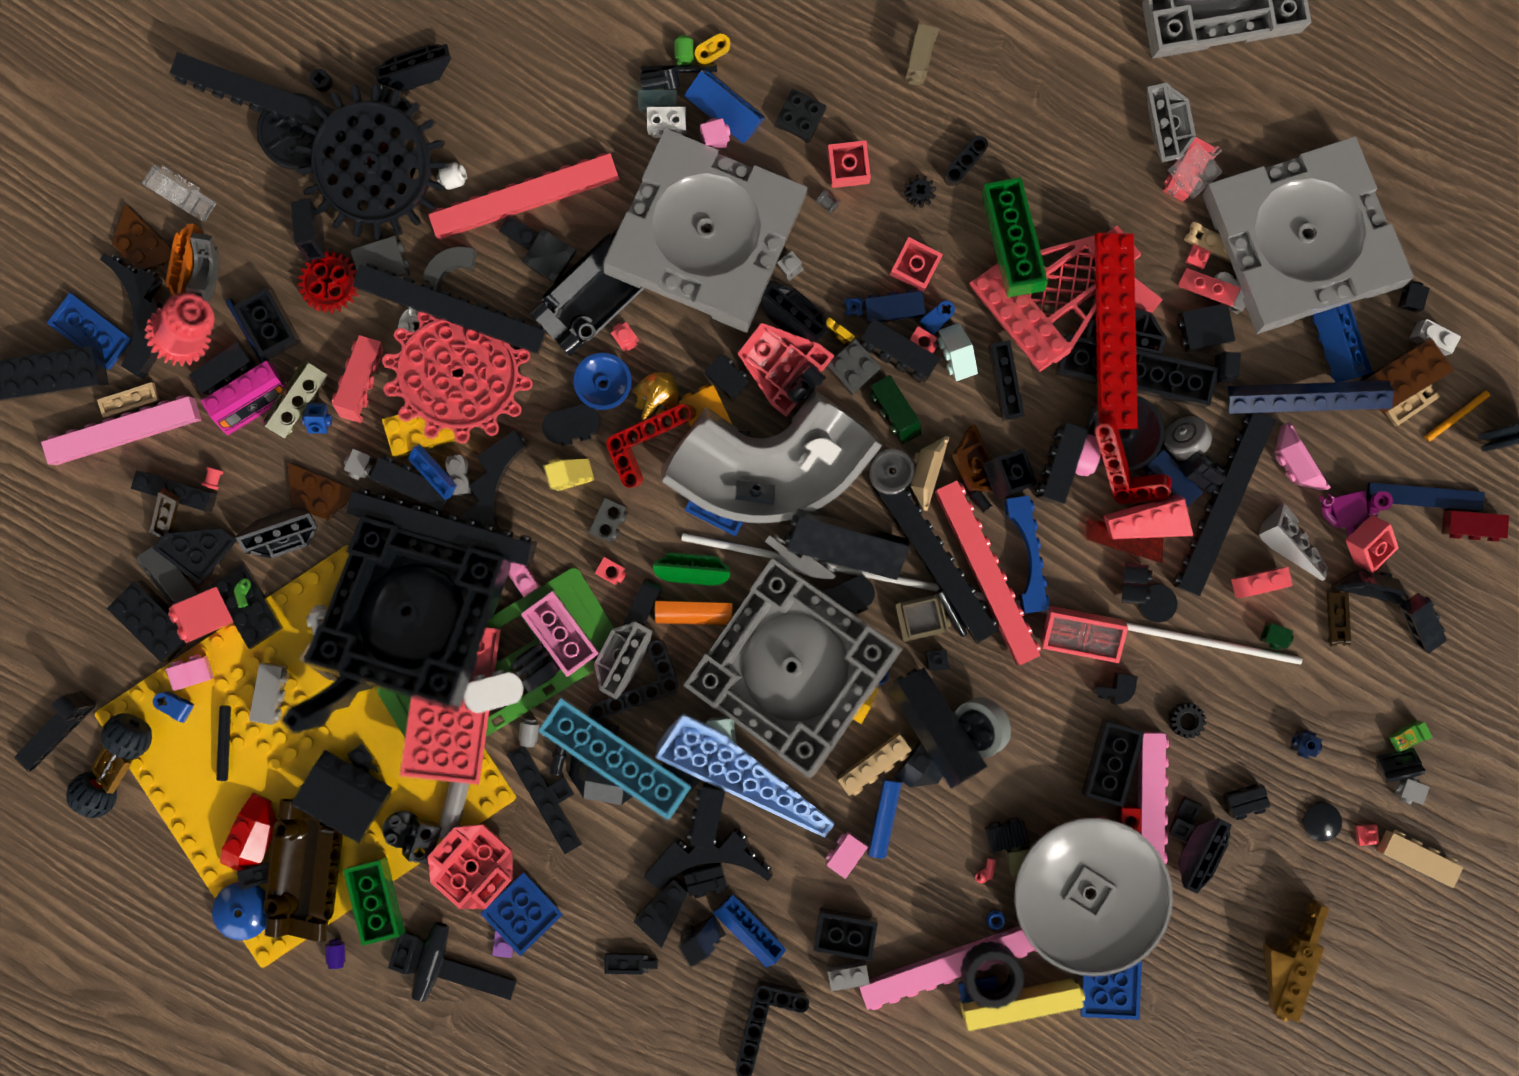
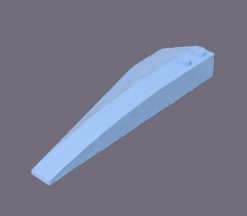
M685 714L666 730L657 744L655 758L824 838L834 826V822L725 735Z

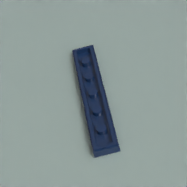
M1368 483L1367 502L1371 500V497L1376 492L1386 491L1392 496L1393 504L1469 511H1483L1485 492Z

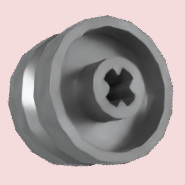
M896 449L885 450L879 453L873 460L869 470V478L873 487L880 493L887 495L903 491L912 481L914 475V466L910 457L903 451ZM888 470H894L895 473L891 475Z

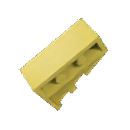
M560 458L548 461L549 465L544 466L550 488L556 491L595 481L589 459L560 460Z

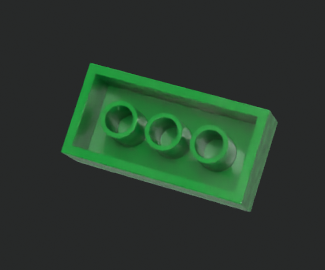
M387 857L345 868L343 872L361 946L396 938L405 933Z

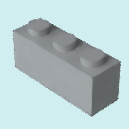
M267 662L259 663L249 721L269 725L280 721L282 716L280 706L286 695L284 685L289 678L288 666Z

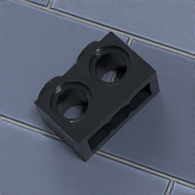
M414 818L413 823L408 829L407 840L402 846V855L410 862L428 864V856L435 849L442 828L434 821Z

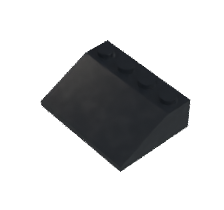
M324 750L291 805L360 843L391 796L392 787L329 751Z

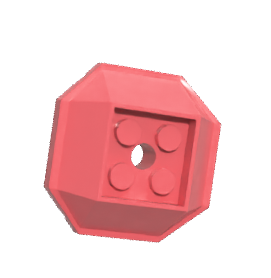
M485 824L454 827L428 856L431 884L459 909H486L513 879V850ZM469 861H473L476 863V870H472L468 867Z

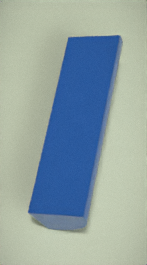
M883 777L867 851L869 857L886 858L902 781Z
M734 895L728 897L713 912L766 968L776 964L787 950Z

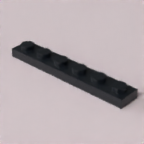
M521 746L507 754L563 853L567 854L580 846L582 842L561 806L554 800L546 780L528 749Z

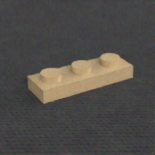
M153 382L97 400L102 418L105 419L160 401L155 383Z

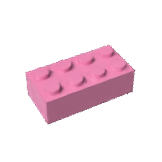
M555 591L550 592L521 614L567 677L600 653Z

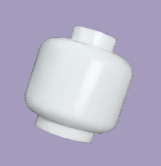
M457 162L448 163V168L439 169L437 174V181L442 183L447 190L463 186L467 179L465 168Z

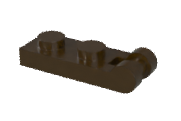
M1327 593L1328 644L1330 647L1337 646V644L1350 646L1349 593ZM1337 631H1342V636L1338 637Z

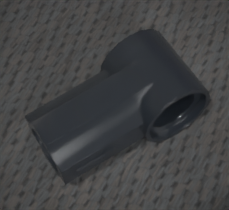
M675 65L640 74L643 91L658 88L673 89L680 86Z

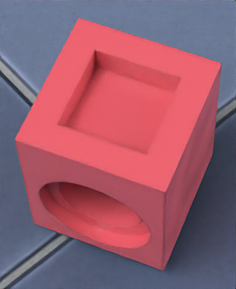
M918 326L910 340L919 345L920 338L927 339L928 346L922 348L933 353L938 345L935 343L937 337Z
M604 557L595 574L616 585L618 582L621 583L626 576L624 572L626 568ZM610 566L615 567L617 570L615 577H609L607 574V569Z

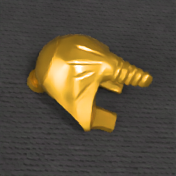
M656 372L650 374L633 389V393L637 395L635 407L643 410L642 420H647L658 405L660 406L655 416L678 405L677 384L670 373Z

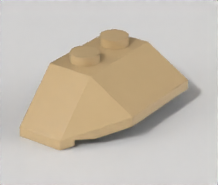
M947 436L921 449L919 453L916 452L913 463L916 465L909 488L921 510L925 512L928 511L949 441Z

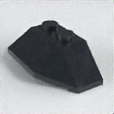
M428 44L392 56L383 62L381 66L375 67L376 80L379 84L403 92L440 80L451 60L447 44Z
M775 282L768 283L761 302L767 317L782 330L807 339L810 342H816L828 332L824 312L798 290L785 285H778Z
M1135 309L1136 350L1162 355L1166 341L1165 333L1151 312ZM1096 316L1089 322L1086 339L1097 341Z
M290 508L254 521L240 532L236 539L245 554L251 553L261 557L274 558L308 546L318 526L310 511Z
M1361 569V571L1351 572L1331 585V589L1400 605L1411 598L1400 580L1392 578L1393 574L1380 572V575Z
M919 739L910 756L906 758L895 774V777L909 787L938 784L943 775Z
M572 756L569 777L583 799L622 805L633 797L583 761Z
M1215 818L1194 828L1178 861L1181 880L1185 889L1198 894L1201 888L1212 879L1229 845L1232 824L1220 818Z

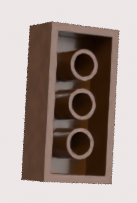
M1428 337L1359 381L1390 380L1394 390L1392 408L1454 370L1434 340ZM1379 409V410L1381 411L1382 414H1384V413H1386L1387 411H1389V410H1391V409Z

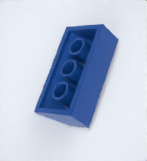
M1347 303L1313 314V323L1317 326L1318 338L1325 350L1324 357L1329 363L1331 378L1335 382H1344L1372 373L1351 304Z

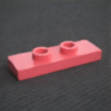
M1186 268L1178 284L1180 288L1233 307L1241 291V288L1188 268Z

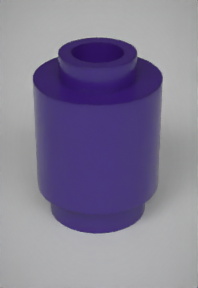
M341 939L329 940L328 944H325V957L328 969L344 967V962H346L345 943L341 942Z

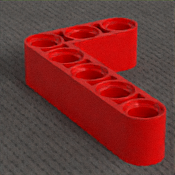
M678 405L618 432L607 439V449L620 480L625 487H638L643 482V475L631 448L692 421L696 417V410L692 405ZM684 408H687L689 411L687 418L682 416ZM667 416H670L672 420L669 426L665 423ZM650 423H652L655 428L652 434L648 431V426ZM633 431L637 433L636 441H633L631 438ZM616 439H619L621 443L618 449L614 445ZM624 456L628 459L627 466L622 464ZM631 474L635 476L634 484L629 481Z
M1102 415L1097 423L1096 436L1115 501L1120 504L1161 500L1169 497L1172 479L1168 475L1158 474L1131 478L1116 420L1111 415Z

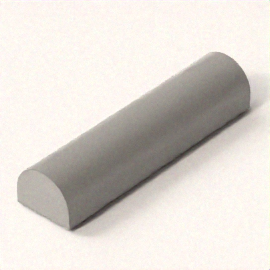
M450 781L439 826L442 828L439 838L444 839L454 827L460 826L470 786L469 783Z

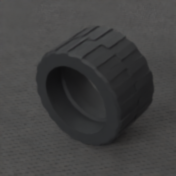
M991 941L982 942L972 947L966 953L965 958H963L961 967L963 983L971 998L979 1005L990 1009H999L1000 1007L1008 1006L1011 1002L1013 1003L1020 995L1024 985V974L1020 963L1008 947ZM992 959L1006 962L1010 973L1007 981L1001 987L994 990H985L976 985L974 976L982 963Z

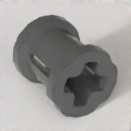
M827 189L816 200V203L824 206L830 214L841 202L830 195Z

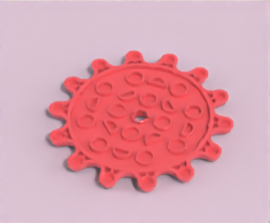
M422 312L417 314V319L420 323L418 330L410 332L404 328H399L394 332V337L402 345V350L398 354H386L382 358L383 365L395 370L397 374L395 380L384 385V393L387 396H401L404 398L405 405L398 413L399 418L405 422L415 417L423 418L426 422L424 428L426 437L435 438L442 429L449 428L454 432L457 442L466 443L469 440V433L472 428L481 427L488 435L493 436L499 431V426L496 422L499 414L505 413L512 417L520 415L521 406L515 402L513 396L515 392L528 391L533 386V382L529 377L522 376L518 372V367L530 360L529 351L525 349L515 350L508 343L434 318ZM459 369L463 372L462 377H453L452 372Z

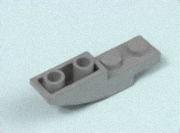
M769 535L765 540L767 544L779 552L776 560L788 568L811 577L835 578L836 575L833 574L834 569L825 563L823 566L817 562L819 559L805 555L799 558L797 556L798 553L790 552L782 545L784 541L777 535L773 537Z

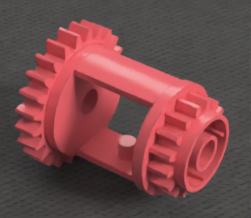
M194 293L174 295L166 302L163 310L158 308L157 314L153 312L151 315L152 319L147 321L149 326L145 328V331L148 332L145 335V339H151L148 341L147 346H153L152 353H159L158 359L162 356L165 357L164 363H167L170 359L173 366L177 361H179L181 366L184 365L185 361L191 365L193 360L198 362L200 357L205 355V351L209 349L207 344H210L211 339L207 337L211 335L210 331L214 325V313L209 303L202 296L199 297Z

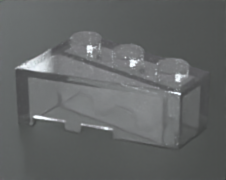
M153 164L141 184L205 222L216 203L198 192L200 188L189 182L187 185L185 184L186 179L180 175L175 174V176H172L173 171L165 166L159 168Z

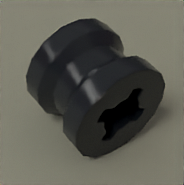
M315 69L310 74V82L318 91L326 92L331 89L333 81L325 70Z

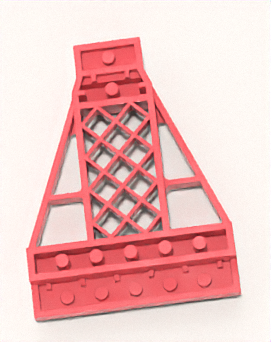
M1117 225L1107 233L1124 232ZM1094 235L1040 250L1043 257L1074 248L1051 266L1045 267L1047 278L1059 280L1058 288L1046 286L1045 291H1042V300L1032 299V293L1007 298L998 263L969 283L972 290L1039 372L1053 362L1057 363L1071 352L1096 312V303L1087 316L1077 307L1096 293L1095 280L1090 279L1091 271L1095 272V267L1092 266V259L1095 261ZM1134 245L1135 261L1141 256V252ZM1079 257L1090 258V265H1078ZM1076 258V265L1068 264L1070 261ZM1063 268L1075 269L1074 277L1062 276ZM1061 269L1060 276L1052 275L1056 271ZM1077 270L1088 271V278H1076ZM1061 281L1073 282L1072 290L1060 289ZM1075 282L1086 283V291L1074 290ZM1046 292L1057 293L1056 301L1045 300ZM1059 294L1071 295L1070 302H1059ZM1036 304H1042L1041 310ZM1044 305L1055 306L1054 314L1043 313ZM1071 310H1074L1083 323L1073 339L1067 342L1054 327L1053 323Z

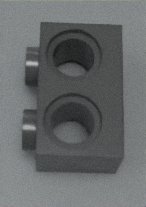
M604 498L589 533L610 543L612 540L616 541L620 533L618 527L621 522H625L628 516L627 508ZM612 507H616L619 510V514L615 518H611L609 515V510ZM605 524H608L611 528V532L608 535L601 533V527Z

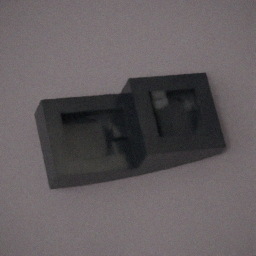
M1184 796L1171 824L1169 835L1187 842L1195 828L1194 823L1203 805Z

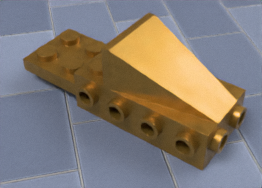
M1314 899L1306 908V914L1308 915L1306 920L1301 923V935L1293 933L1292 937L1287 939V951L1267 943L1263 945L1269 994L1268 1006L1273 1010L1272 1013L1277 1015L1278 1019L1286 1022L1289 1019L1300 1022L1324 951V947L1318 941L1329 908L1322 902Z

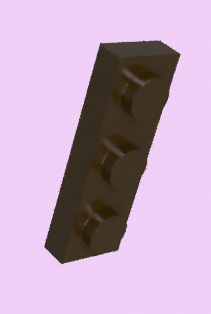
M164 488L158 492L149 530L150 533L160 538L164 534L172 532L180 501L179 496Z

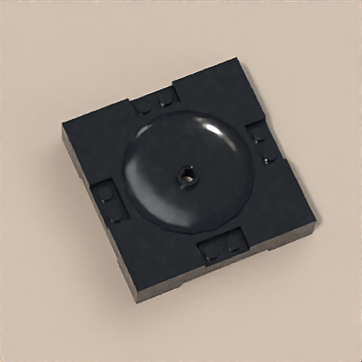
M360 516L347 549L349 555L323 622L321 626H317L303 662L320 671L458 712L478 659V649L489 619L492 620L511 565L504 557L470 547L464 548ZM412 610L411 614L405 617L406 612Z

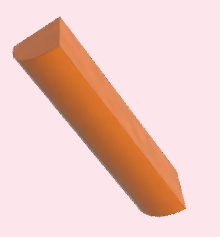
M655 601L656 624L728 625L732 619L733 603Z

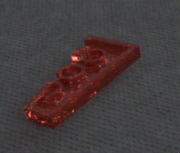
M1087 521L1086 540L1163 563L1164 537L1113 539L1108 534L1104 521Z

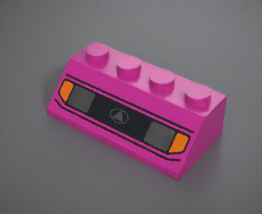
M265 361L201 400V403L210 418L228 436L269 411L286 384L274 364Z

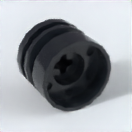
M542 643L530 647L518 656L510 666L511 670L518 666L522 668L521 671L515 674L517 677L523 674L527 675L522 685L528 693L561 670L554 659L548 662L544 660L549 655L548 651L542 655L538 652L545 647Z

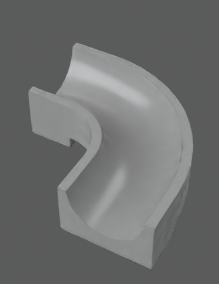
M815 389L791 419L792 424L782 433L769 438H752L738 432L735 426L706 407L661 466L662 482L698 506L721 517L749 523L781 522L792 519V516L797 514L798 509L813 512L839 496L858 477L882 445L874 431ZM827 439L842 449L831 465H827L819 458H816L807 472L798 468L800 457L803 453L809 452L803 446L810 440ZM737 480L775 485L774 504L735 500Z

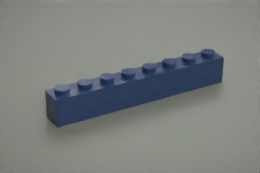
M1390 380L1228 386L1227 405L1229 414L1391 409L1394 390Z

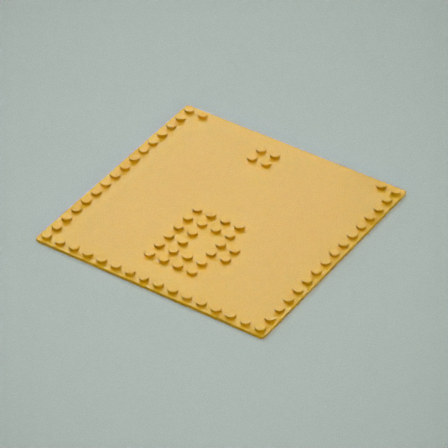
M349 545L344 546L266 598L283 628L254 648L249 649L232 622L170 662L182 659L184 663L190 661L189 657L201 654V657L207 656L214 678L173 691L166 668L171 667L170 663H168L95 712V717L102 728L111 717L121 713L135 715L144 720L151 728L152 741L149 749L143 755L135 759H129L131 762L129 769L214 898L228 885L239 882L237 871L221 864L220 858L223 845L236 817L251 794L254 792L271 800L276 821L278 822V819H280L278 817L280 800L295 798L324 750L354 766L347 754L362 743H365L375 757L371 761L372 764H376L380 768L378 773L374 769H370L369 773L374 778L392 787V792L360 843L343 835L334 913L332 918L328 920V925L352 909L343 872L345 868L387 857L392 879L395 881L420 864L408 861L402 855V848H396L386 843L383 836L384 822L395 812L409 811L419 819L434 821L439 825L450 781L400 776L405 737L378 695V687L375 686L372 689L358 692L349 707L333 711L325 725L293 734L281 721L273 725L249 721L259 663L267 662L288 666L289 678L284 685L286 695L280 706V709H282L281 719L289 706L314 696L334 682L328 680L298 658L313 639L312 626L308 627L306 616L310 615V609H313V606H329L349 555L347 553ZM169 691L192 702L194 707L185 723L174 720L169 715L156 709L153 705L155 695ZM166 697L162 698L164 700L163 704H167L165 701ZM221 705L231 706L228 780L221 782L216 780L219 707ZM485 748L479 784H470L460 826L480 824L516 799V794ZM438 838L436 847L441 843L443 839ZM271 844L263 861L259 864L270 861ZM267 883L258 885L266 892ZM236 910V915L241 916L242 912ZM264 929L259 935L243 940L258 965L264 968L306 939L290 935L268 937L265 936Z

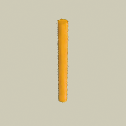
M1486 390L1426 434L1424 436L1425 440L1428 442L1433 440L1491 396L1490 393Z

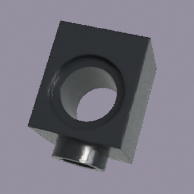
M1412 281V283L1405 285L1398 308L1415 313L1424 310L1430 288L1423 286V283Z
M946 649L925 650L927 670L949 669Z

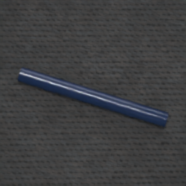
M233 299L226 300V305L260 363L268 361L261 357L233 307L235 305Z

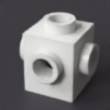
M325 605L313 606V609H310V615L306 616L308 627L312 626L313 636L317 626H321L323 622L319 618L324 619L328 607H325Z

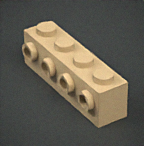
M898 732L839 775L837 780L849 796L851 794L855 796L863 790L862 786L866 783L872 784L879 778L878 775L880 773L890 771L894 767L893 764L895 762L908 758L910 756L909 752L912 750Z
M1388 830L1385 831L1376 851L1454 888L1464 868L1457 864L1458 860L1448 855L1443 858L1439 856L1440 851L1429 847L1427 850L1422 847V842L1413 838L1409 841L1405 839V834L1394 830L1393 833Z

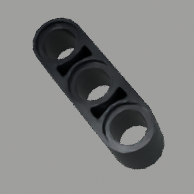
M974 137L949 166L944 175L947 185L957 186L984 155L988 147V141L985 137ZM980 143L983 149L976 150L974 144ZM964 157L968 158L971 164L965 165L961 159ZM949 173H957L958 179H951Z
M645 578L622 626L633 622H638L645 626L663 586Z

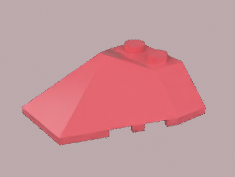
M763 323L759 325L738 352L739 357L770 404L786 417L797 404L791 401L787 395L789 386L812 364L822 372L834 357L833 354L816 342H810L807 339Z

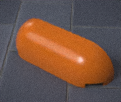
M187 224L186 227L174 236L166 277V286L169 287L173 296L187 293L186 286L192 277L194 253L191 236L193 233L203 234L201 229L195 224Z

